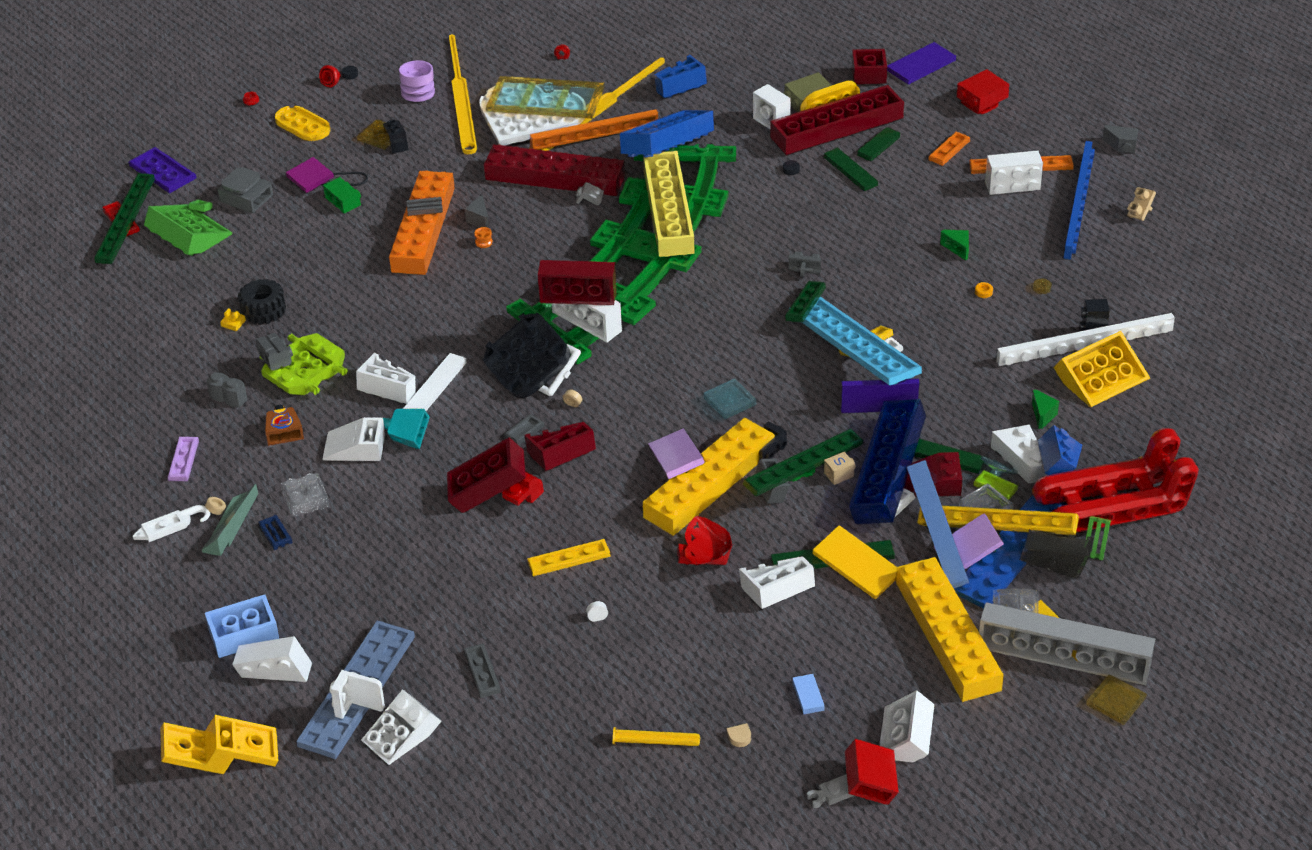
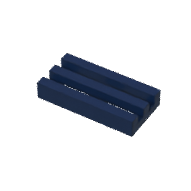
M277 515L258 522L260 529L274 550H277L279 546L284 547L286 543H293L292 538ZM272 521L276 523L279 530L285 537L284 539H281L280 535L271 523ZM265 524L268 525V527H269L270 530L272 531L273 535H274L275 538L277 539L276 542H275V540L273 539V537L271 536V534H270V532L268 531V529L266 528Z

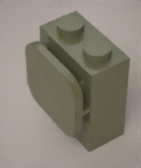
M818 72L786 83L783 94L790 98V106L796 112H800L801 104L809 94L832 85Z

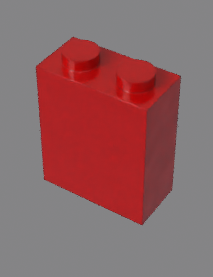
M854 739L845 750L848 794L882 804H889L899 793L894 750Z

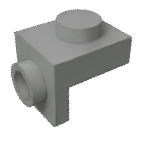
M585 182L583 187H579L576 191V203L579 204L584 198L595 205H599L604 191Z

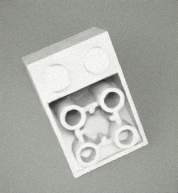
M364 417L329 431L323 460L381 461L385 439L383 418Z
M402 689L361 741L390 765L429 737L441 720Z

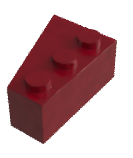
M585 422L561 426L560 430L553 432L543 430V434L531 436L530 433L524 435L527 453L545 471L596 449L593 429Z

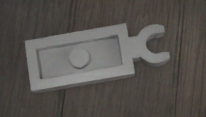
M847 774L820 784L819 791L811 790L807 793L808 800L811 798L817 799L812 801L813 808L820 807L825 801L828 805H832L854 796L848 794Z

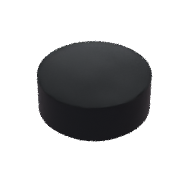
M346 66L342 69V77L344 79L351 80L358 76V69L355 66Z
M789 160L783 163V172L785 174L796 175L799 173L800 164L797 161Z

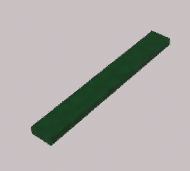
M137 174L94 257L95 263L113 264L155 180L154 174Z
M850 428L744 479L743 485L757 497L824 464V460L842 452L847 453L861 446L864 440Z

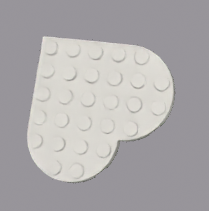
M509 82L496 85L486 91L487 94L481 96L479 102L481 113L497 143L504 146L529 140L530 134L579 125L586 117V105L579 96L575 94L570 96L569 94H564L563 91L543 93L537 86L531 85L530 87L523 85V82Z

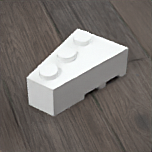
M295 636L239 645L232 665L241 678L307 682L312 662Z

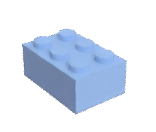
M266 595L205 612L208 630L219 658L236 653L239 645L279 639L277 624Z

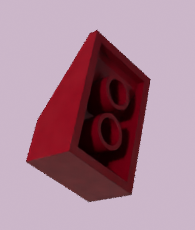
M958 452L936 453L898 468L900 486L914 493L915 497L917 495L907 467L924 460L927 463L938 496H961L963 479Z

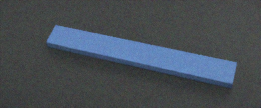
M924 460L910 465L907 469L942 569L953 588L968 584L967 574L927 463Z

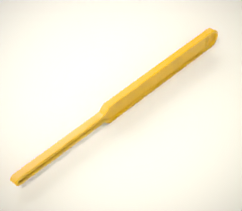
M451 34L449 35V42L455 78L452 80V89L461 147L464 154H474L477 151L467 83L466 79L461 77L455 35ZM466 147H474L471 150L465 149Z
M657 59L613 92L605 93L586 107V117L581 124L588 123L617 102L618 96L663 65L665 59ZM553 147L544 148V149H539V150L547 151V150H551Z

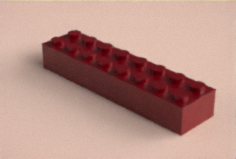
M885 85L770 121V137L784 154L788 155L902 119L904 116V101L889 85Z
M493 144L484 163L485 180L577 191L579 187H583L585 182L603 190V195L617 196L625 177L624 160Z

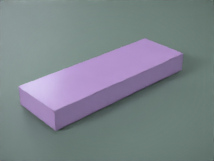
M179 437L168 474L169 481H188L199 443L198 437Z

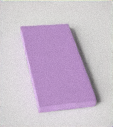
M684 428L649 443L651 451L668 479L705 463Z

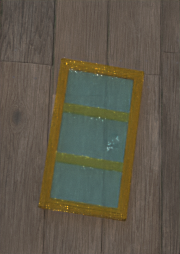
M500 76L485 109L486 112L593 119L605 84L603 82Z

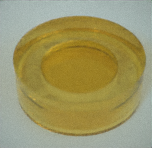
M1040 278L1034 281L1033 290L1038 294H1047L1051 291L1052 284L1049 280Z

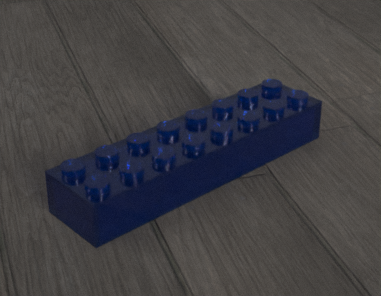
M921 399L883 402L849 505L855 524L894 522L909 473L907 467L912 464L926 419Z

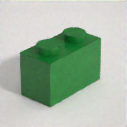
M341 177L323 185L325 198L344 214L361 206L360 192Z

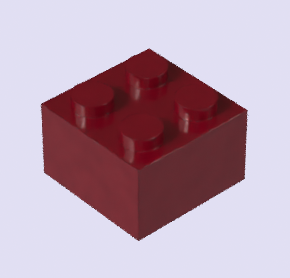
M885 49L852 50L853 80L856 84H887Z

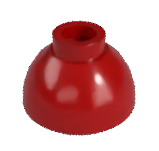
M325 65L319 71L320 82L326 87H334L340 80V72L334 66Z

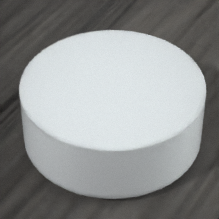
M600 601L591 603L586 609L589 620L593 622L604 620L608 615L606 605Z

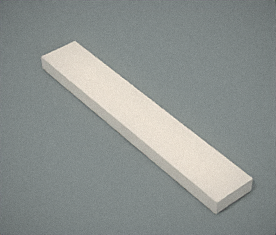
M449 353L403 409L422 408L427 411L466 364V358Z

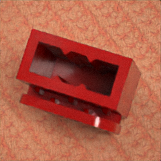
M987 69L957 84V98L961 100L964 106L977 114H985L997 108L999 102L1008 98L1009 83Z

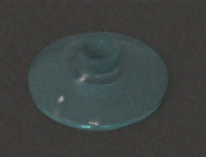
M981 456V460L991 468V474L1001 477L1002 473H1018L1016 469Z

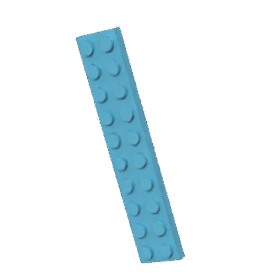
M822 297L818 299L804 322H802L888 385H895L900 381L913 378L922 373V367Z

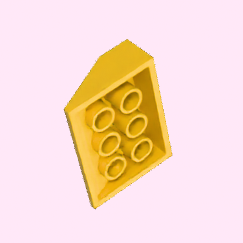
M1121 331L1062 358L1053 367L1063 384L1090 408L1150 379Z

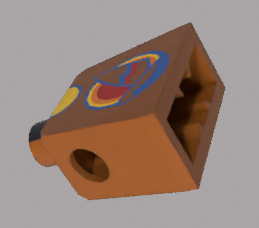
M276 405L273 411L266 413L265 432L268 446L304 439L302 424L294 408Z

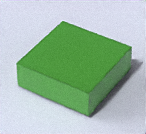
M195 200L189 203V209L201 212L211 210L213 206L212 202Z

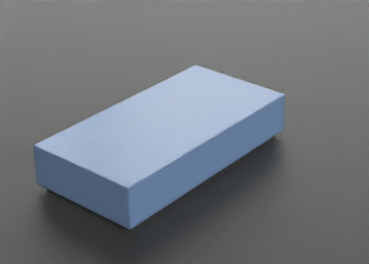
M814 675L793 677L792 683L803 714L824 711V703Z

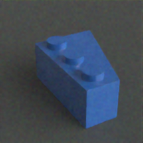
M688 55L687 60L683 62H676V66L673 68L667 67L654 74L656 92L663 98H669L674 94L684 93L689 89L699 88L701 85L707 84L705 66L691 55Z
M1053 425L1038 440L1046 475L1075 470L1083 446L1070 437L1067 431Z

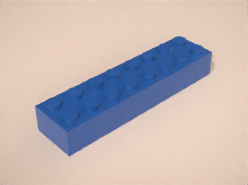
M682 110L621 132V154H628V157H635L638 154H643V157H653V154L662 153L661 151L670 150L669 148H675L677 145H683L685 142L701 138L700 136H706L709 132L714 131L713 111Z

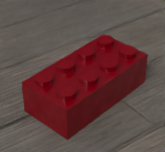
M540 260L538 269L540 303L614 305L617 291L615 262Z
M508 437L447 472L448 502L461 513H465L516 483L521 482L526 478L524 450Z

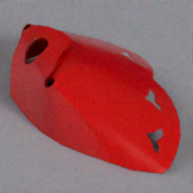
M695 516L688 524L685 532V540L688 544L685 549L686 558L693 564L726 565L733 546L729 532L724 527L705 517ZM698 522L699 528L694 529V526H696V523ZM691 534L693 535V537L696 538V539H694L693 541H691V538H692Z

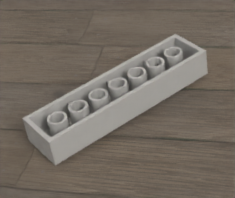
M987 602L985 603L980 620L979 633L988 649L992 652L1137 684H1147L1155 638ZM1073 650H1077L1076 659L1079 662L1071 656Z

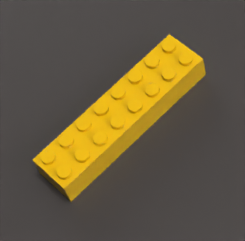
M744 417L701 453L705 462L703 465L671 478L643 501V518L674 536L695 516H698L758 465L760 449L775 437V434Z
M933 557L897 567L896 584L962 702L1002 691L1004 674L937 559Z

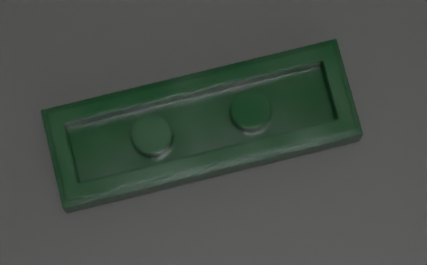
M886 127L857 151V156L873 161L900 138V132Z

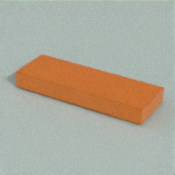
M955 132L929 155L928 160L943 166L970 142V137Z

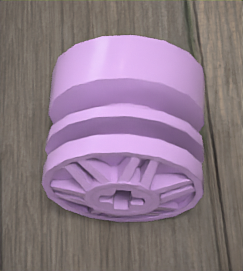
M416 60L409 61L400 66L401 95L405 100L420 102L434 96V74L430 63Z

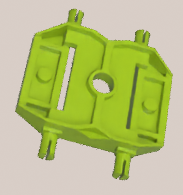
M318 333L301 338L296 337L294 334L288 335V341L292 342L289 345L293 353L291 365L281 366L279 369L272 371L265 363L261 370L263 377L287 393L306 395L309 392L317 395L320 391L318 385L322 380L329 379L337 373L344 376L348 372L342 366L345 358L344 350ZM308 351L318 356L319 358L327 362L329 365L327 366L322 362V360L316 359L315 357L310 355Z

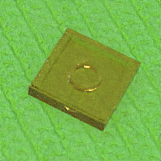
M1109 674L1088 698L1086 705L1125 725L1144 702L1147 694Z

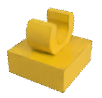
M228 308L224 313L225 317L220 323L221 327L237 331L246 319L245 315L240 314L239 311L232 312Z

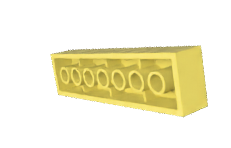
M662 152L660 154H653V157H643L644 175L659 257L694 254V234L678 152Z

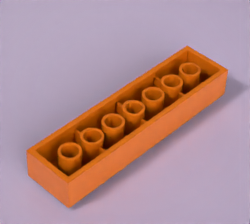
M419 171L409 200L441 197L443 212L408 216L406 208L389 256L392 273L426 275L455 189L453 173Z

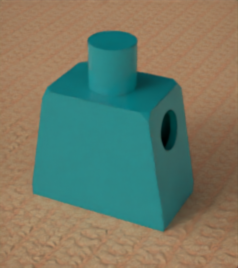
M422 408L396 409L392 419L383 418L384 429L388 430V435L393 441L420 449L430 416Z

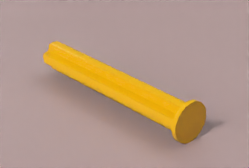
M614 727L613 744L615 745V742L699 746L700 735L697 733L616 730V727Z

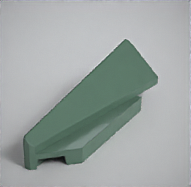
M256 484L249 491L232 498L211 538L202 548V553L221 556L226 546L230 547L258 495Z

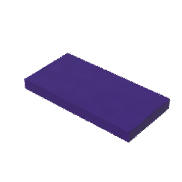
M933 42L887 65V71L909 85L956 61V55Z
M156 147L128 162L129 166L139 173L154 174V183L168 193L197 178L195 173Z
M905 379L895 385H888L883 380L842 381L841 413L918 411L919 379Z

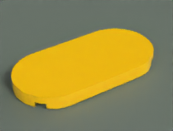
M845 81L814 91L803 100L800 112L859 94L860 89L855 82Z
M285 106L275 114V122L279 127L303 140H321L330 133V125L327 120L300 106H294V108Z

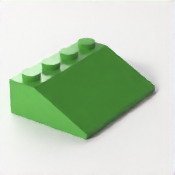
M189 204L148 206L144 226L149 228L152 233L161 236V239L172 243V246L183 250L184 254L202 253L232 235L230 230L200 211L189 209Z

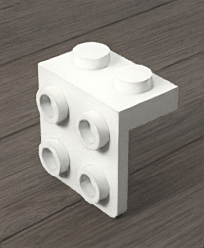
M342 670L337 679L330 685L335 717L343 719L352 703L378 711H383L385 708L382 683L375 678Z

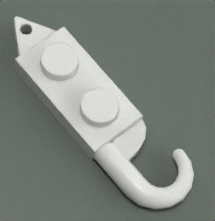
M203 505L192 506L182 511L177 510L141 524L142 527L133 535V539L154 541L187 528L191 522L190 516L203 512L205 516L200 519V522L206 521L210 516V512Z

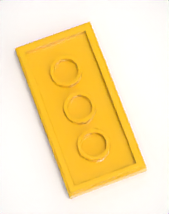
M840 525L813 549V554L875 600L896 580L897 567Z

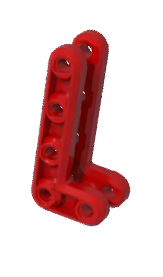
M1161 428L1150 437L1143 456L1136 459L1043 476L1034 483L1032 494L1036 501L1043 505L1066 502L1068 505L1060 506L1052 512L1078 514L1077 533L1088 530L1090 516L1111 520L1110 526L1181 511L1188 503L1199 468L1192 458L1181 457L1175 460L1181 440L1175 430ZM1163 481L1159 486H1153V484ZM1134 488H1138V489L1140 490V491H1135V492H1130V493L1127 492V493H1121V494H1118V492H1117V491H1120V490H1126V489L1129 490V489H1134ZM1103 495L1104 497L1086 501H1082L1081 499L1084 497ZM1094 521L1093 529H1096L1097 522Z

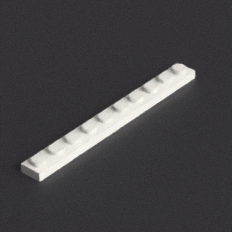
M1172 313L998 348L996 362L999 366L1011 365L1032 359L1079 351L1119 331L1123 333L1126 340L1173 331L1175 317Z

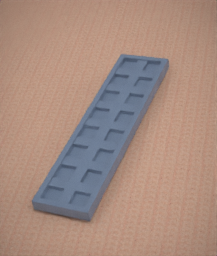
M377 620L344 671L375 678L382 683L383 687L415 638L414 631ZM329 692L296 741L297 747L336 759L369 708L352 703L343 719L335 717L334 707H332V695Z

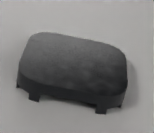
M537 312L536 314L525 315L523 313L519 315L520 321L495 343L492 344L489 341L485 346L487 348L483 358L485 365L509 393L518 398H525L534 394L561 371L570 358L568 345L542 315Z

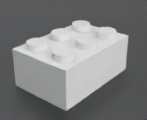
M1039 151L987 155L985 184L989 194L1040 190L1043 161Z

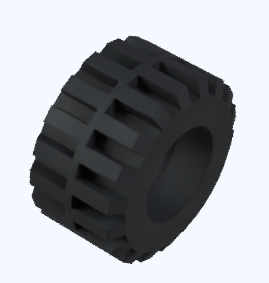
M253 280L249 284L246 283L238 292L241 314L245 315L246 321H251L252 324L259 323L261 325L264 322L269 324L272 320L276 321L277 317L281 318L283 316L282 313L286 311L283 288L274 280Z

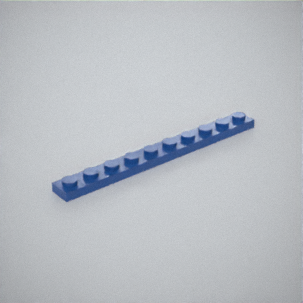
M1091 141L1085 142L1065 244L1064 259L1071 260L1072 253L1076 254L1095 149H1092L1093 142Z

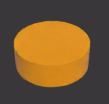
M986 282L978 283L975 286V294L980 298H988L993 294V286Z

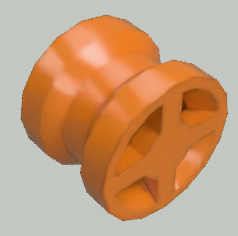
M480 227L475 230L476 246L480 248L490 247L493 243L491 229Z

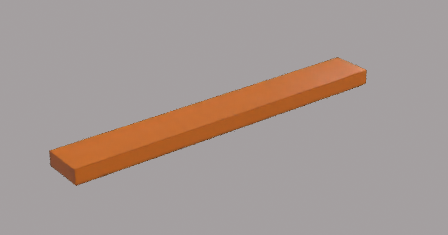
M655 109L530 134V149L539 150L618 134L657 120L658 111Z

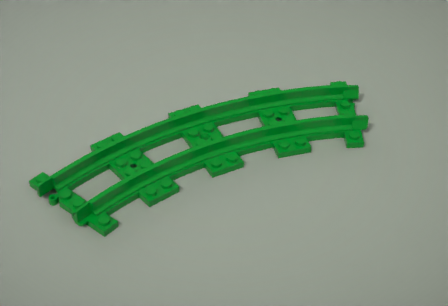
M699 144L694 146L677 145V147L669 148L670 150L665 151H677L679 161H701L695 186L684 185L693 234L703 215L721 217L729 194L727 190L713 189L718 162H736V146L707 144L705 148H699ZM643 154L635 156L634 161H643ZM628 177L619 197V203L633 206L622 224L609 220L604 221L590 239L591 246L601 248L590 261L615 262L616 264L623 255L650 262L627 287L616 283L615 300L620 303L621 321L623 320L634 326L656 306V301L647 296L661 282L669 270L672 268L687 273L702 250L701 246L694 244V254L659 257L655 233L641 230L651 212L645 179ZM518 299L506 306L507 313L520 321L518 316L523 313L528 315L536 314L537 312L542 315L566 344L580 350L581 354L575 362L577 365L592 356L591 350L587 347L599 338L578 326L569 332H565L552 322L553 319L558 317V315L552 312V303L538 302L531 307L522 299Z

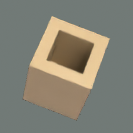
M845 452L824 460V474L834 485L854 477L855 462Z

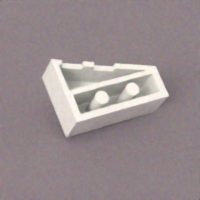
M376 353L356 371L357 390L405 404L416 394L415 375L401 367H393L390 361L379 359V355Z
M1030 425L992 431L991 448L997 451L1005 462L1008 461L1026 482L1035 483L1039 478L1046 476L1039 444Z
M803 556L777 561V565L765 567V564H760L757 569L746 570V567L740 568L742 589L763 609L814 587V568Z

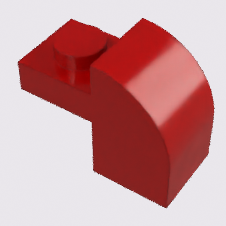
M525 472L526 478L503 491L502 497L517 506L524 500L533 503L544 493L542 480Z

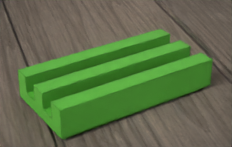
M1090 516L1083 551L1084 557L1089 556L1093 559L1099 558V560H1103L1111 520ZM1095 521L1097 522L1092 552L1088 550ZM1104 523L1105 529L1099 554L1096 553L1101 524Z

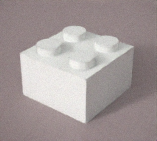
M768 84L754 91L753 119L770 129V121L790 115V98Z

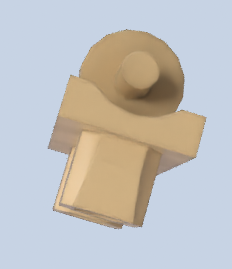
M1137 187L1135 198L1127 208L1129 210L1127 216L1144 221L1147 213L1153 209L1151 204L1156 192Z

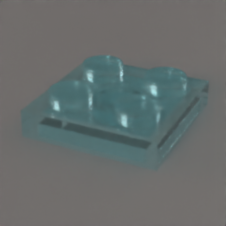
M735 378L704 392V399L724 419L756 405V399Z

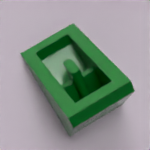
M942 230L940 244L966 261L969 253V230Z
M1033 390L1031 402L1038 429H1043L1058 415L1059 401L1038 390Z

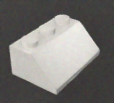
M916 690L885 706L879 746L894 750L895 760L915 762L926 757L929 753L934 704Z

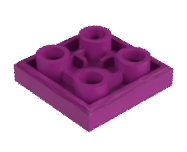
M314 157L286 172V176L306 193L334 177L333 172Z

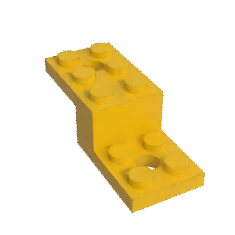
M215 715L205 731L169 723H163L160 728L161 762L219 774L226 772L234 758L274 767L278 763L275 727Z

